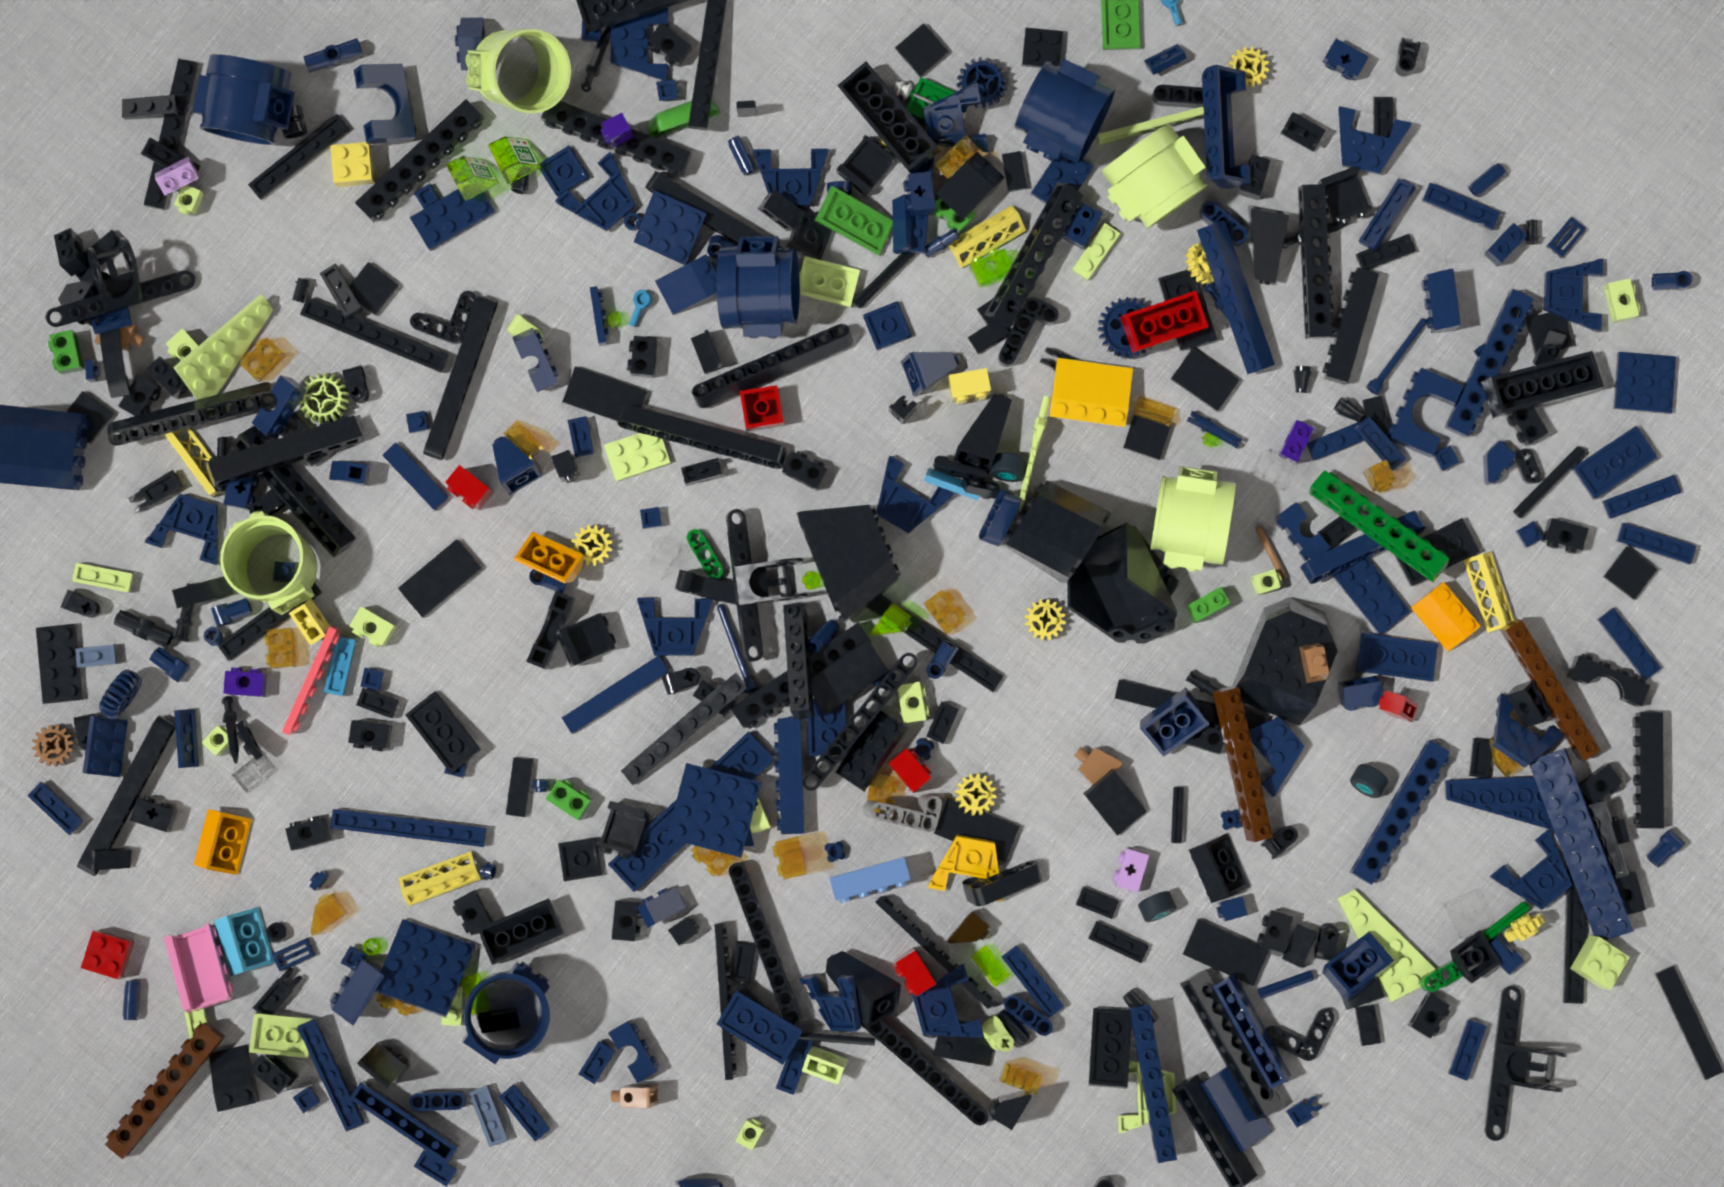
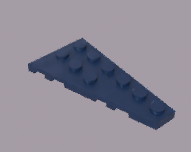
M1534 777L1444 780L1445 800L1554 831Z

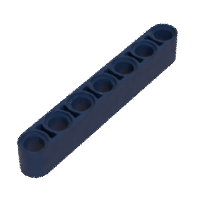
M1411 511L1397 518L1400 524L1412 529L1416 535L1423 532L1426 528L1416 511ZM1363 534L1306 561L1300 568L1308 582L1315 584L1386 549L1366 534ZM1391 534L1394 538L1400 537L1398 534Z

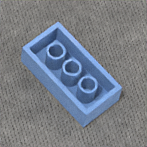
M905 857L829 878L835 901L840 900V903L851 901V896L858 895L859 898L869 896V891L876 889L878 893L889 890L888 886L894 884L896 888L908 885L907 881L911 880Z

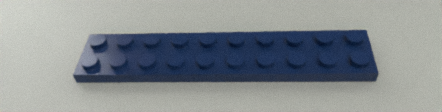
M747 732L709 769L754 780L775 759ZM676 800L646 827L636 858L629 857V860L617 855L608 863L633 892L640 888L686 844L666 838Z
M1566 748L1536 758L1529 765L1594 936L1607 940L1634 932L1635 929Z

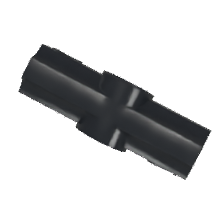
M120 610L114 619L113 625L167 648L174 634L155 625L156 623L134 616L124 610Z

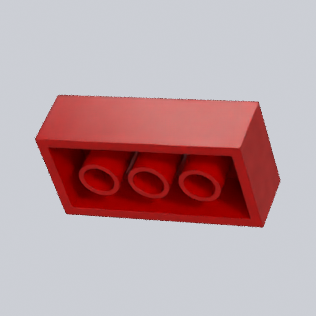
M1197 291L1139 309L1120 317L1132 353L1204 330L1208 327Z
M914 947L894 959L896 964L893 967L900 978L904 976L906 979L904 985L910 995L914 993L918 996L936 984Z

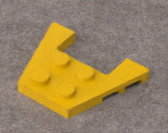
M956 835L931 878L928 888L945 891L950 872L983 879L998 874L999 867L995 842Z

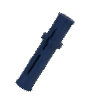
M1191 411L1190 416L1196 418V420L1189 416L1186 420L1201 428L1202 432L1206 431L1236 449L1239 444L1234 442L1233 439L1239 443L1242 441V437L1229 432L1211 422L1210 418L1206 419L1194 411Z

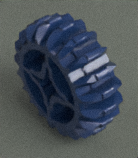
M979 57L978 63L972 59V66L969 63H965L966 69L961 68L960 73L962 75L957 76V79L961 81L957 83V87L961 88L960 90L975 83L979 84V77L982 82H986L985 88L982 84L978 85L979 91L985 97H980L981 102H976L975 108L982 104V108L985 109L986 103L993 107V101L998 104L1000 102L998 97L1004 98L1005 95L1002 91H1007V86L1003 85L1008 83V79L1003 78L1006 76V72H1000L1002 70L1001 65L995 67L997 63L995 60L992 64H989V58L982 62V57ZM981 69L988 70L992 74L985 75L982 73ZM975 72L976 80L967 86L966 80L968 76ZM997 80L998 87L990 95L989 86Z
M129 669L120 672L102 696L99 705L100 711L112 719L121 716L136 697L141 687V677Z

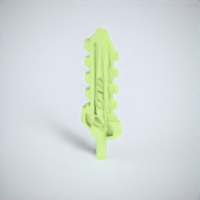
M1043 396L1039 416L1035 419L1032 447L1019 495L1021 503L1018 512H1021L1024 506L1037 450L1043 432L1046 429V416L1051 399L1047 396Z

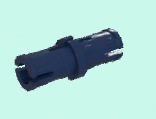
M953 228L941 237L940 235L937 236L936 240L925 246L924 254L930 258L938 251L947 249L948 245L960 239L958 231Z

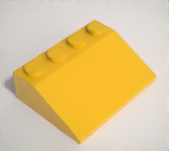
M1057 357L1049 416L1126 427L1133 368Z

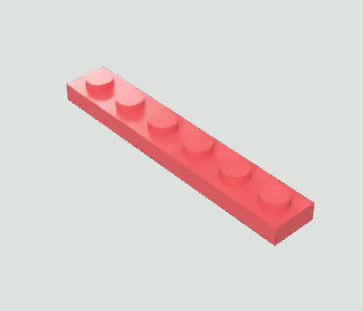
M334 626L328 628L282 730L283 733L291 735L298 731L301 725L299 719L301 715H305L309 707L307 704L308 699L314 696L317 689L315 684L324 674L325 670L322 668L325 662L328 663L332 656L333 644L336 645L340 639V634H338L339 628Z

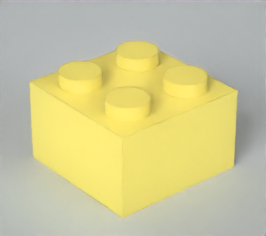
M359 142L330 145L333 182L337 187L375 184L372 146L370 144Z
M987 368L952 374L948 377L952 403L956 402L957 405L968 403L969 399L974 398L975 401H982L990 395L991 387Z

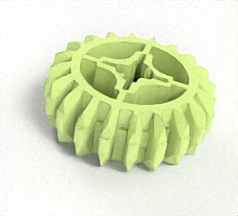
M326 372L323 378L320 373H317V379L312 375L309 376L310 383L307 380L303 381L307 385L305 388L307 391L303 396V400L298 404L304 405L300 411L306 412L305 417H311L312 422H315L318 418L319 424L323 423L324 419L325 421H330L331 417L334 421H337L335 415L338 414L342 417L343 413L340 410L348 409L343 405L350 402L349 399L344 398L349 395L348 391H344L347 386L345 384L340 385L342 383L340 378L335 381L336 376L334 374L330 378ZM322 384L317 393H311L316 386ZM328 384L336 388L338 397L329 394ZM325 394L330 399H325L322 403L318 398L323 397ZM309 400L318 403L319 413L311 409ZM333 403L336 404V406L331 411L325 413V411H327L328 405Z

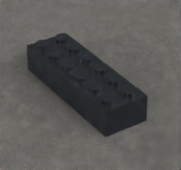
M867 61L837 85L910 174L918 171L941 151Z
M1593 351L1496 375L1481 382L1492 418L1592 393L1604 387Z

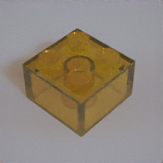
M798 836L776 841V846H772L774 857L779 858L780 865H777L779 877L783 876L785 880L806 875L807 872Z

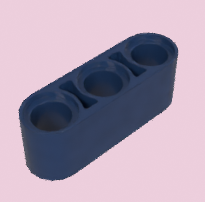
M1208 201L1203 204L1199 213L1203 221L1211 225L1220 220H1225L1228 223L1227 229L1233 245L1240 246L1245 242L1248 233L1240 223L1216 203ZM1209 207L1213 210L1214 214L1209 216L1204 212V209ZM1233 233H1241L1243 239L1236 240L1233 236Z
M1004 490L999 492L980 530L979 539L995 546H999L1002 543L1020 506L1021 498Z
M1014 994L1005 997L1003 1001L1005 1009L1042 1036H1047L1052 1032L1053 1025L1048 1018ZM1011 998H1015L1018 1001V1005L1014 1009H1010L1007 1006V1002ZM1031 1010L1033 1018L1025 1020L1023 1018L1024 1011ZM1043 1021L1049 1024V1028L1045 1032L1039 1031L1038 1028L1039 1024Z
M463 1091L417 1092L409 1099V1106L415 1111L458 1110L467 1103V1095ZM454 1095L461 1096V1105L454 1104ZM416 1096H420L423 1099L422 1106L415 1105L414 1098ZM435 1096H440L443 1099L441 1106L435 1105L433 1101Z

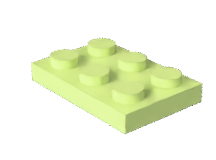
M805 256L800 272V295L851 308L860 270Z
M638 433L604 445L616 482L670 464L663 439Z
M254 1013L249 1052L308 1058V1049L297 1026L312 1018Z

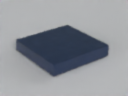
M569 145L537 165L557 198L566 190L570 191L589 179L588 174Z
M898 301L862 315L876 351L912 337Z

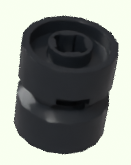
M292 106L288 130L282 129L283 137L286 139L298 138L308 133L306 123L302 121L304 114L301 106Z

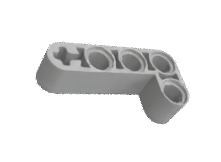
M924 794L919 798L916 811L869 800L863 806V813L869 818L932 832L938 824L942 801L937 796ZM931 800V801H932V804H931V806L929 807V806H928V803H929V801ZM874 808L881 809L880 813L874 812ZM893 810V817L890 818V812ZM910 814V820L907 822V816ZM927 818V824L924 826V820Z

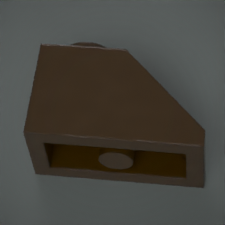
M971 911L947 941L950 944L976 942L979 939L983 941L990 932L987 930L990 926Z

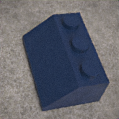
M1454 268L1427 274L1424 280H1422V290L1426 291L1424 307L1425 310H1428L1429 314L1426 320L1427 328L1431 330V334L1454 331L1461 325Z
M1185 687L1140 720V729L1164 757L1208 726L1210 722L1198 701Z
M363 956L352 962L349 975L343 977L340 982L341 988L338 992H334L330 999L331 1009L353 1026L385 976L381 971V966Z

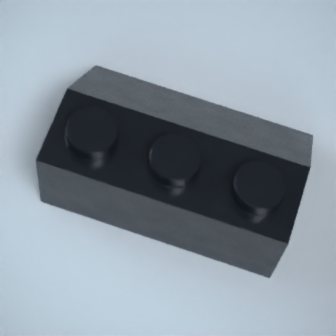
M1228 833L1189 849L1191 858L1211 903L1228 898L1250 887Z
M1023 1090L999 1096L997 1100L994 1098L988 1107L990 1110L989 1114L992 1119L1013 1130L1031 1100L1032 1095L1029 1091Z

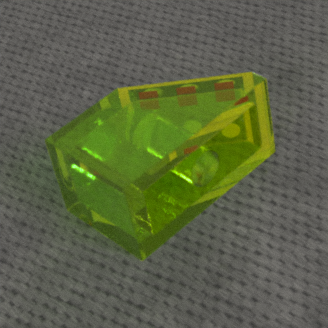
M892 603L872 629L870 635L874 637L900 633L901 630L906 631L912 623L909 621L911 616Z

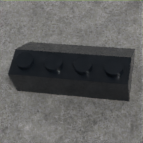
M549 898L477 929L492 965L501 963L566 935L560 918Z

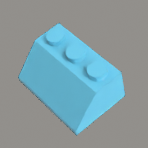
M258 907L214 920L230 976L275 963Z

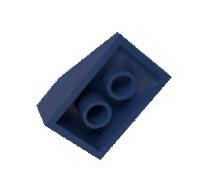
M706 254L655 280L672 315L717 292V274Z
M1368 932L1327 962L1322 973L1348 1002L1393 964L1394 960L1373 935Z

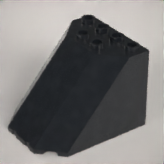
M1047 480L1045 484L1040 483L1035 491L1037 493L1036 498L1032 497L1025 506L1027 512L1025 514L1021 513L1014 523L1017 525L1014 532L1010 530L1004 540L1007 542L1005 547L1063 583L1070 579L1076 568L1080 565L1104 528L1111 512Z
M1128 522L1098 536L1073 575L1067 580V608L1118 643L1134 640L1138 644H1145L1151 639L1174 630L1177 609L1139 530Z

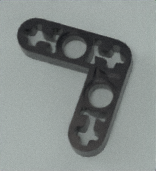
M471 291L461 293L449 323L423 313H415L410 318V324L419 332L451 344H459L463 340L477 297ZM471 295V299L473 300V302L468 303L467 309H470V311L468 312L467 310L460 308V306L462 305L463 307H465L466 302L464 300V297L468 298V296ZM461 312L467 315L466 321L462 323L456 320L457 314ZM422 317L421 320L425 323L431 320L428 324V330L426 331V326L419 324L417 327L414 320ZM439 323L442 325V330L440 333L435 334L432 332V326ZM455 323L456 325L463 327V329L461 330L460 328H458L457 334L459 335V338L455 337L454 340H452L450 333L455 332L456 327L453 326V324Z
M1326 1008L1318 1010L1303 1040L1277 1026H1269L1266 1028V1031L1273 1032L1276 1029V1034L1281 1037L1285 1033L1286 1035L1282 1038L1281 1045L1278 1044L1279 1039H1272L1274 1045L1303 1060L1312 1061L1317 1056L1334 1021V1014ZM1328 1012L1327 1016L1330 1019L1329 1021L1325 1020L1323 1026H1326L1325 1030L1320 1026H1315L1316 1022L1320 1024L1322 1021L1321 1013L1325 1014ZM1314 1029H1319L1322 1033L1319 1040H1314L1311 1037V1032ZM1288 1038H1293L1296 1041V1045L1292 1049H1288L1285 1046V1041ZM1300 1042H1303L1301 1047L1305 1049L1311 1047L1312 1056L1308 1055L1305 1057V1053L1299 1050L1298 1054L1295 1053L1299 1048Z

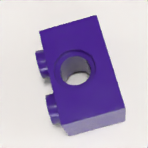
M622 112L602 122V135L606 143H611L613 148L633 138L631 128Z
M1296 420L1277 457L1294 465L1298 463L1314 428Z
M231 667V671H225L223 694L265 697L267 674L262 673L260 669H250V672H243V668ZM244 677H248L250 680L247 687L241 685V680Z

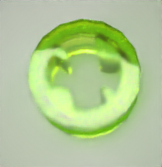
M376 938L367 939L363 944V951L370 956L378 954L381 951L380 941ZM370 941H373V944H377V947L374 948L375 952L368 951L367 949Z

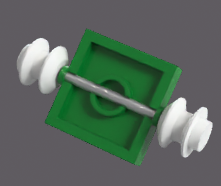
M920 77L915 90H912V83L905 85L903 79L901 82L896 83L893 90L896 93V97L898 95L903 96V101L910 96L911 99L906 109L912 116L925 122V106L955 93ZM967 112L963 113V118H964V119H965V116H966Z

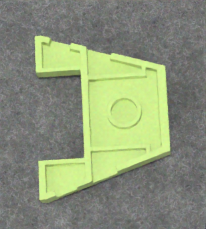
M1129 1060V1074H1136L1138 1114L1118 1115V1133H1124L1149 1123L1139 1064L1132 1060ZM1161 1069L1169 1115L1176 1113V1096L1172 1091L1175 1087V1073Z

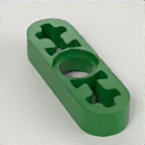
M698 529L690 530L686 537L687 542L707 576L716 580L720 579L723 575V567L703 533ZM693 533L701 536L698 538L701 544L703 542L706 543V545L699 547L697 551L694 549V547H698L696 542L690 541ZM703 549H707L711 553L710 558L707 560H703L699 556L700 551ZM713 558L716 560V562H712L714 567L720 568L718 571L719 575L717 576L714 574L710 575L709 572L712 570L709 565L707 567L704 566V564L711 562Z
M1453 960L1423 975L1420 979V986L1424 991L1434 992L1463 976L1458 969L1454 970L1457 967ZM1444 969H1447L1450 973L1447 980H1444L1442 977ZM1437 978L1438 981H1434L1433 983H1431V986L1427 985V983H1429V980H1435Z

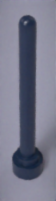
M1422 318L1419 320L1379 376L1370 380L1366 388L1371 393L1378 396L1383 390V382L1427 323L1426 319Z
M719 604L717 606L719 616L744 682L748 686L744 693L759 688L757 681L753 677L751 678L725 607Z

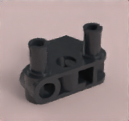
M91 267L86 271L80 282L66 284L58 298L60 305L98 295ZM101 270L103 279L110 278L108 273ZM91 318L77 321L81 325L88 324L92 326Z

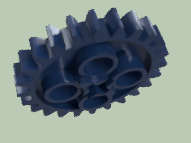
M1126 297L1125 302H1122L1119 298L1117 305L1112 301V309L1106 306L1107 314L1101 313L1100 315L1104 320L1098 321V324L1103 325L1097 329V331L1103 332L1099 336V339H1105L1102 346L1108 344L1107 352L1113 349L1115 350L1113 356H1116L1119 352L1121 353V359H1123L1125 354H1127L1128 359H1131L1132 354L1138 358L1139 352L1145 355V349L1132 353L1130 345L1125 346L1121 343V338L1127 336L1121 318L1118 316L1119 314L1123 316L1128 311L1134 312L1145 308L1143 307V300L1138 304L1135 297L1132 302L1129 301L1128 297ZM1112 321L1119 322L1120 328L1118 330L1111 328L1110 323Z

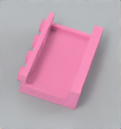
M206 923L205 927L175 937L172 935L164 937L183 1011L188 1014L233 999V985L231 981L228 982L227 978L229 970L226 963H223L222 960L224 952L222 946L218 945L217 942L219 935L216 927H213L210 923Z

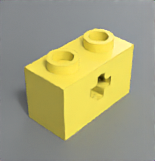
M311 598L295 607L289 613L310 645L325 637L330 627Z

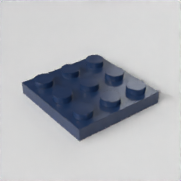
M655 189L634 243L686 265L708 212Z
M1618 352L1613 409L1671 414L1676 357Z

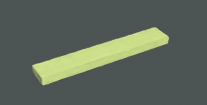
M1199 107L1100 133L1096 137L1097 143L1101 145L1158 130L1168 123L1173 126L1204 118V108Z

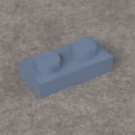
M114 644L75 649L77 668L117 664L116 645Z

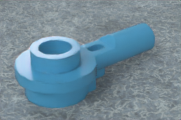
M1161 0V3L1170 9L1175 26L1181 25L1182 20L1176 6L1179 0Z
M639 290L634 294L633 301L636 307L629 322L631 326L636 327L642 310L649 307L652 303V296L646 290Z

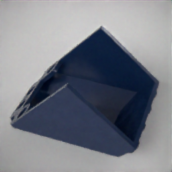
M0 405V483L80 490V487L83 485V475H81V472L85 466V456H83V453L87 447L85 431L89 428L88 414Z

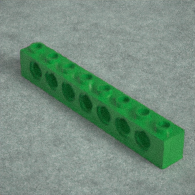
M1324 470L1310 486L1309 494L1431 582H1434L1447 567L1449 558L1443 551L1435 549L1429 541L1421 539L1412 529L1404 527L1397 518L1387 515L1380 506L1373 505L1366 496L1359 495L1349 484H1344L1338 480L1335 474ZM1334 489L1338 493H1331L1329 490ZM1349 500V501H1351L1353 504H1350V505H1349V504H1346L1344 501ZM1364 511L1367 512L1369 515L1364 516L1360 514V512ZM1379 522L1382 523L1384 526L1379 527L1375 523ZM1391 534H1398L1400 537L1394 538ZM1407 545H1413L1415 549H1409ZM1423 556H1428L1431 560H1425Z

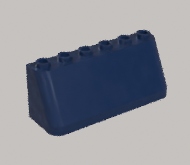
M1217 64L1209 66L1202 74L1207 175L1222 189L1251 184L1250 165L1235 166L1231 94L1246 91L1245 72Z

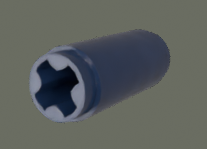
M738 135L727 141L728 146L741 173L745 176L756 170L755 165L742 138Z
M1500 163L1494 164L1468 187L1469 191L1475 197L1483 194L1504 176L1506 170Z
M832 619L826 621L810 638L808 642L809 649L813 652L820 651L838 632V623Z
M126 981L123 1020H137L140 981Z

